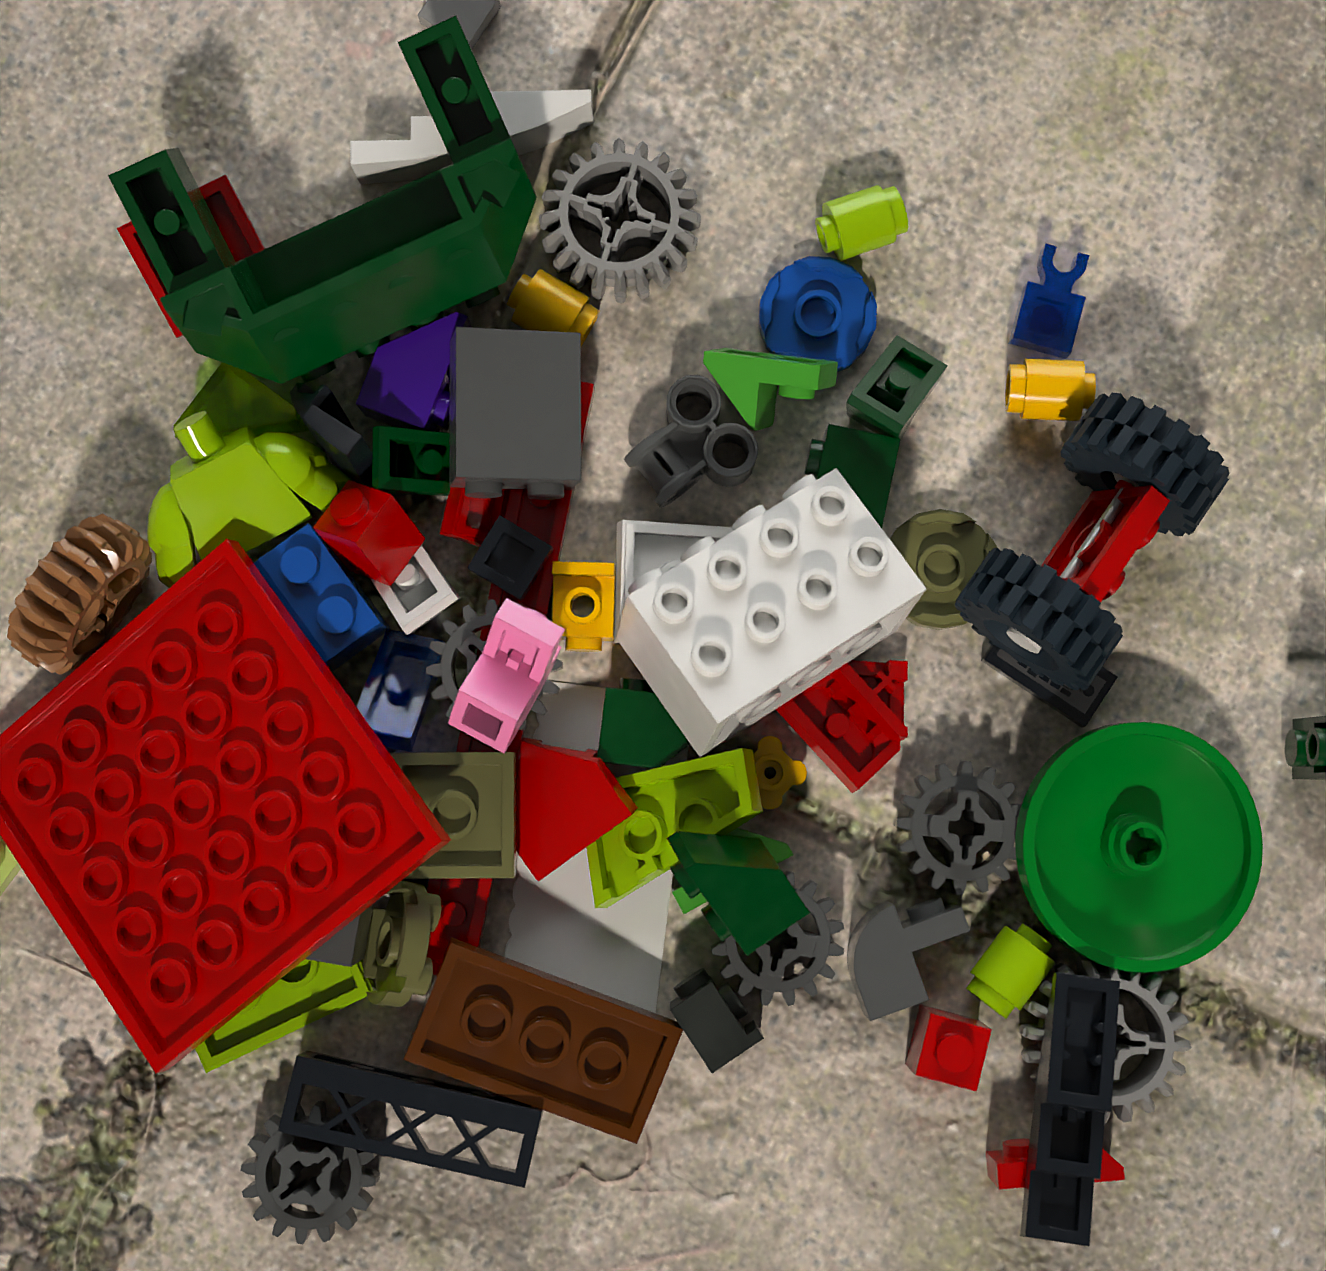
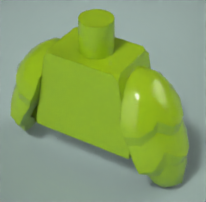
M201 411L179 422L173 431L188 455L170 466V482L159 489L153 499L148 515L147 539L148 545L155 552L159 581L170 588L197 564L195 546L201 560L225 539L238 541L245 552H248L311 519L312 514L309 503L325 512L334 497L338 495L348 480L352 481V479L339 468L329 463L323 450L298 436L284 432H266L257 437L246 426L221 437L206 411Z

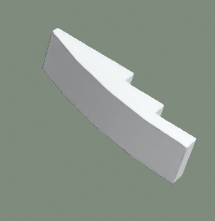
M591 90L490 91L518 155L540 149L594 123ZM411 116V140L350 141V165L360 184L417 180L453 163L432 116Z

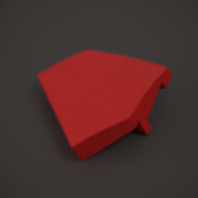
M851 660L775 709L851 793L859 790L900 751V741L908 737V726L904 725V682L908 680V661L888 660L884 663Z
M524 737L520 741L516 758V851L539 882L631 816L638 807L602 759L597 758L598 750L587 749L585 752L545 745L542 744V740Z

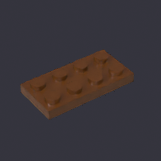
M451 937L405 1049L404 1060L637 1144L683 1029L675 1020Z

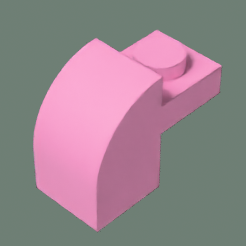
M506 598L494 617L483 653L458 691L448 724L505 753L553 668L562 648L559 646L565 629L549 621L540 612L526 609Z

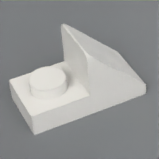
M422 544L392 586L371 579L398 624L407 635L412 634L461 599Z

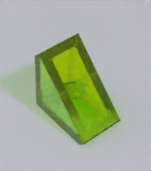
M223 362L174 424L175 427L187 417L201 411H206L221 437L246 426L257 437L266 432L292 434L308 431L307 426L293 405L248 372Z

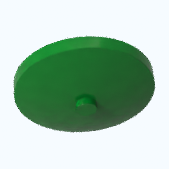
M1130 722L1111 724L1090 730L1062 746L1047 760L1032 780L1022 802L1016 826L1015 851L1019 878L1029 904L1041 923L1059 942L1074 953L1098 964L1128 972L1146 973L1175 969L1189 964L1215 949L1232 933L1247 912L1254 897L1262 867L1263 843L1259 815L1254 800L1242 777L1227 758L1205 740L1177 727L1161 723Z

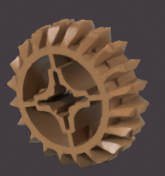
M102 513L98 516H90L82 520L78 527L69 528L61 541L53 542L51 551L44 559L38 560V567L31 576L25 579L27 584L23 591L15 597L16 608L9 614L8 623L10 625L7 638L11 640V646L22 653V658L37 668L41 666L51 673L56 672L61 675L79 667L85 659H88L103 643L109 640L110 635L119 627L126 614L132 608L136 597L143 592L141 586L149 576L152 552L148 542L139 536L140 533L126 523H122L118 519L114 520Z

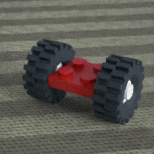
M1105 393L1099 395L1062 446L1063 449L1060 453L1061 457L1066 459L1064 462L1066 468L1077 473L1075 479L1082 486H1089L1093 491L1042 565L1036 564L1032 557L1021 554L1019 557L1013 550L1004 548L1001 551L998 548H993L955 600L956 609L961 611L960 616L965 621L972 623L971 628L979 635L990 639L989 643L991 645L997 646L1010 654L1018 662L1029 666L1031 671L1041 677L1046 675L1053 683L1061 686L1066 684L1073 690L1081 688L1084 691L1088 689L1123 637L1121 625L1114 622L1116 618L1110 611L1101 609L1099 606L1103 600L1111 597L1122 585L1126 575L1123 569L1136 550L1147 545L1157 532L1167 534L1170 531L1175 536H1183L1185 533L1188 535L1192 534L1229 480L1227 478L1230 474L1228 467L1221 465L1224 461L1223 457L1219 452L1208 449L1210 442L1202 435L1194 436L1188 431L1190 425L1181 419H1178L1176 422L1166 416V410L1156 405L1152 409L1148 408L1142 399L1133 396L1127 401L1121 393H1111L1109 397Z

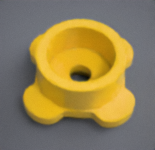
M767 736L759 740L758 750L753 756L761 803L765 809H775L782 804V796L793 785H800L805 781L807 771L801 761H793L782 750V742L778 738ZM767 767L775 769L776 775L774 778L768 779L765 777L764 770Z

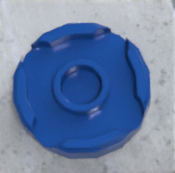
M807 256L796 260L792 265L786 266L781 272H777L769 280L759 304L758 329L767 351L772 354L838 362L837 372L849 368L865 353L876 329L877 303L872 291H869L868 285L862 280L863 277L851 265L833 257Z

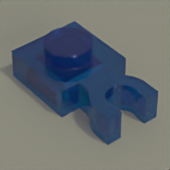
M1045 244L1040 251L1037 262L1040 284L1028 281L1023 287L1008 344L1066 359L1072 352L1086 299L1085 296L1071 293L1072 286L1085 272L1090 255L1078 252L1073 258L1071 271L1061 272L1053 265V256L1057 246Z

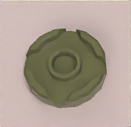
M944 509L918 513L897 527L890 537L891 542L927 588L905 619L916 626L935 630L962 626L967 621L960 616L961 611L956 609L955 600L989 551L997 548V545L990 535L986 534L982 527L976 524L975 520L964 513Z

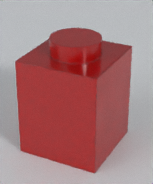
M348 480L338 495L334 497L329 507L313 526L314 530L349 571L388 586H392L425 540L424 536L391 494Z
M920 1004L905 1064L916 1076L977 1092L992 1029L978 1019Z

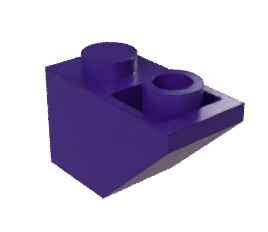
M454 312L377 347L356 401V405L366 417L397 428L434 432L437 426L445 428L449 422L450 340L456 327L472 328L468 316Z

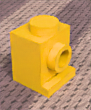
M553 562L552 622L565 629L561 640H566L565 650L578 652L602 651V641H614L616 565L604 562ZM582 595L589 596L594 600V610L586 617H578L572 611L574 600Z

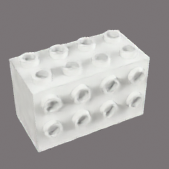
M837 468L817 480L813 474L801 478L785 491L782 496L784 500L767 511L763 505L750 509L732 525L734 531L716 542L711 536L701 539L680 557L682 562L665 573H662L659 568L653 569L639 577L628 588L629 595H627L625 606L622 610L616 639L700 758L897 631L927 589Z

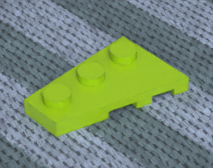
M740 748L616 777L638 808L631 816L586 847L595 908L610 907L670 870V866L679 860L667 838L676 831L726 835L762 813L763 809L753 750Z

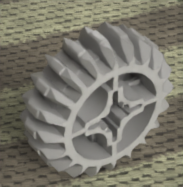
M620 138L614 141L613 154L604 155L601 145L594 142L590 146L592 160L586 162L582 156L572 153L569 157V163L574 174L556 169L552 177L553 183L558 190H546L543 193V205L551 210L539 215L540 228L551 232L542 239L543 247L546 253H558L553 260V266L557 273H564L574 268L570 277V285L576 290L583 287L590 279L593 280L591 293L594 299L600 300L605 293L606 286L614 287L616 302L623 303L627 297L626 287L636 286L638 296L645 300L650 295L648 280L653 279L658 286L666 289L671 284V277L666 267L677 272H684L687 268V259L681 252H692L697 248L698 239L689 232L700 227L701 215L693 210H689L697 203V194L694 189H681L686 183V173L683 168L666 173L670 157L665 152L649 161L648 145L644 141L636 146L634 155L625 153V144ZM619 182L616 189L610 194L600 196L589 193L601 185ZM641 186L648 189L661 201L668 214L669 224L657 221L655 213L641 207L639 204ZM628 201L629 221H624L621 228L616 230L612 242L610 221H616L620 213L623 214L626 202ZM572 219L585 222V229L592 230L601 237V251L598 258L587 252L578 243L571 231ZM653 243L658 245L650 253L639 259L620 262L622 255L629 248L635 246L651 248Z
M1079 955L1076 962L1078 975L1120 981V989L1126 990L1136 999L1147 1020L1148 1031H1140L1134 1027H1128L1124 1021V1006L1118 1005L1117 1033L1127 1039L1116 1038L1114 1080H1119L1121 1066L1127 1058L1136 1054H1144L1142 1061L1130 1075L1113 1083V1111L1122 1122H1131L1133 1102L1146 1113L1154 1112V1101L1149 1095L1153 1090L1166 1097L1173 1095V1088L1163 1080L1167 1072L1170 1071L1175 1075L1181 1076L1186 1073V1067L1175 1061L1173 1055L1174 1051L1185 1052L1192 1047L1189 1040L1174 1035V1031L1185 1027L1189 1021L1187 1016L1180 1012L1167 1013L1175 1006L1179 997L1176 992L1169 989L1158 992L1163 979L1159 973L1147 972L1141 976V972H1128L1098 964V968H1096L1093 961ZM1059 963L1055 966V973L1060 972L1074 974V972L1063 963ZM1043 980L1038 986L1039 991L1048 996L1043 1006L1033 1000H1028L1024 1005L1025 1010L1038 1017L1037 1024L1026 1023L1019 1027V1033L1022 1036L1031 1040H1037V1044L1028 1046L1021 1051L1022 1058L1027 1063L1036 1064L1040 1062L1052 984L1046 980ZM1039 1066L1030 1076L1035 1084H1037ZM1111 1112L1105 1113L1104 1124L1107 1123Z

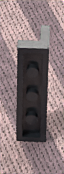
M305 1051L296 1056L278 1132L525 1188L544 1110L488 1091L317 1052ZM305 1084L329 1089L342 1113L324 1125L298 1120L297 1116ZM343 1093L364 1097V1099L351 1107ZM374 1100L390 1103L403 1124L402 1128L385 1139L368 1136L355 1112ZM404 1107L425 1111V1113L412 1121ZM436 1114L451 1117L465 1139L446 1153L429 1150L416 1128ZM347 1119L354 1132L333 1127ZM465 1121L486 1125V1127L472 1134ZM497 1128L524 1134L516 1169L490 1164L477 1141ZM408 1133L415 1146L394 1141ZM470 1147L477 1160L456 1155Z

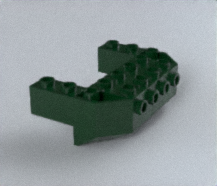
M456 15L398 42L453 162L448 166L237 262L179 148L164 149L108 175L168 292L167 295L159 299L165 311L196 353L280 384L298 376H301L303 382L306 383L336 369L337 367L333 360L353 351L356 352L358 358L376 352L377 347L390 342L388 335L408 326H410L412 331H415L445 317L443 310L465 301L467 308H472L500 294L498 285L507 282L537 196Z

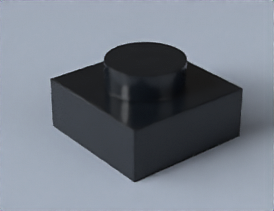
M499 515L467 568L522 602L554 549L551 545Z

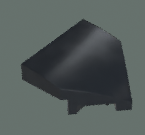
M297 382L290 391L292 403L330 462L350 477L353 482L372 488L373 454L362 435L353 428L333 392L326 385L321 384L316 391H313L305 383Z

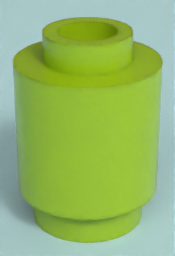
M875 185L822 204L823 216L815 219L817 235L824 252L834 251L840 261L895 243L897 235L908 231V217L905 205L895 186L882 189L879 185Z
M1023 923L1016 932L1004 926L970 971L974 978L966 989L1003 1018L1007 1019L1014 1008L1021 1011L1055 965V962L1046 955L1052 945Z

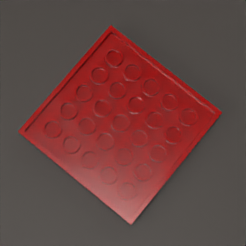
M225 539L0 734V836L156 1074L173 1067L451 841L448 834L240 543L230 539Z

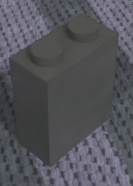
M456 327L450 340L449 487L465 488V496L472 498L503 496V489H527V498L554 500L564 498V490H572L581 481L580 333Z

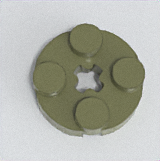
M404 879L386 893L391 894L386 909L374 908L372 912L365 957L363 959L364 978L376 979L377 992H366L368 1000L372 1004L402 1007L408 1003L412 995H426L431 984L433 964L431 958L426 956L430 932H433L439 923L441 899L438 894L427 893L422 883Z

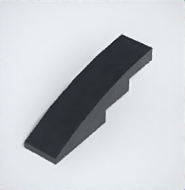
M1056 972L1053 975L1032 1114L1020 1231L1021 1237L1090 1246L1094 1180L1101 1179L1105 1113L1112 1110L1120 981Z

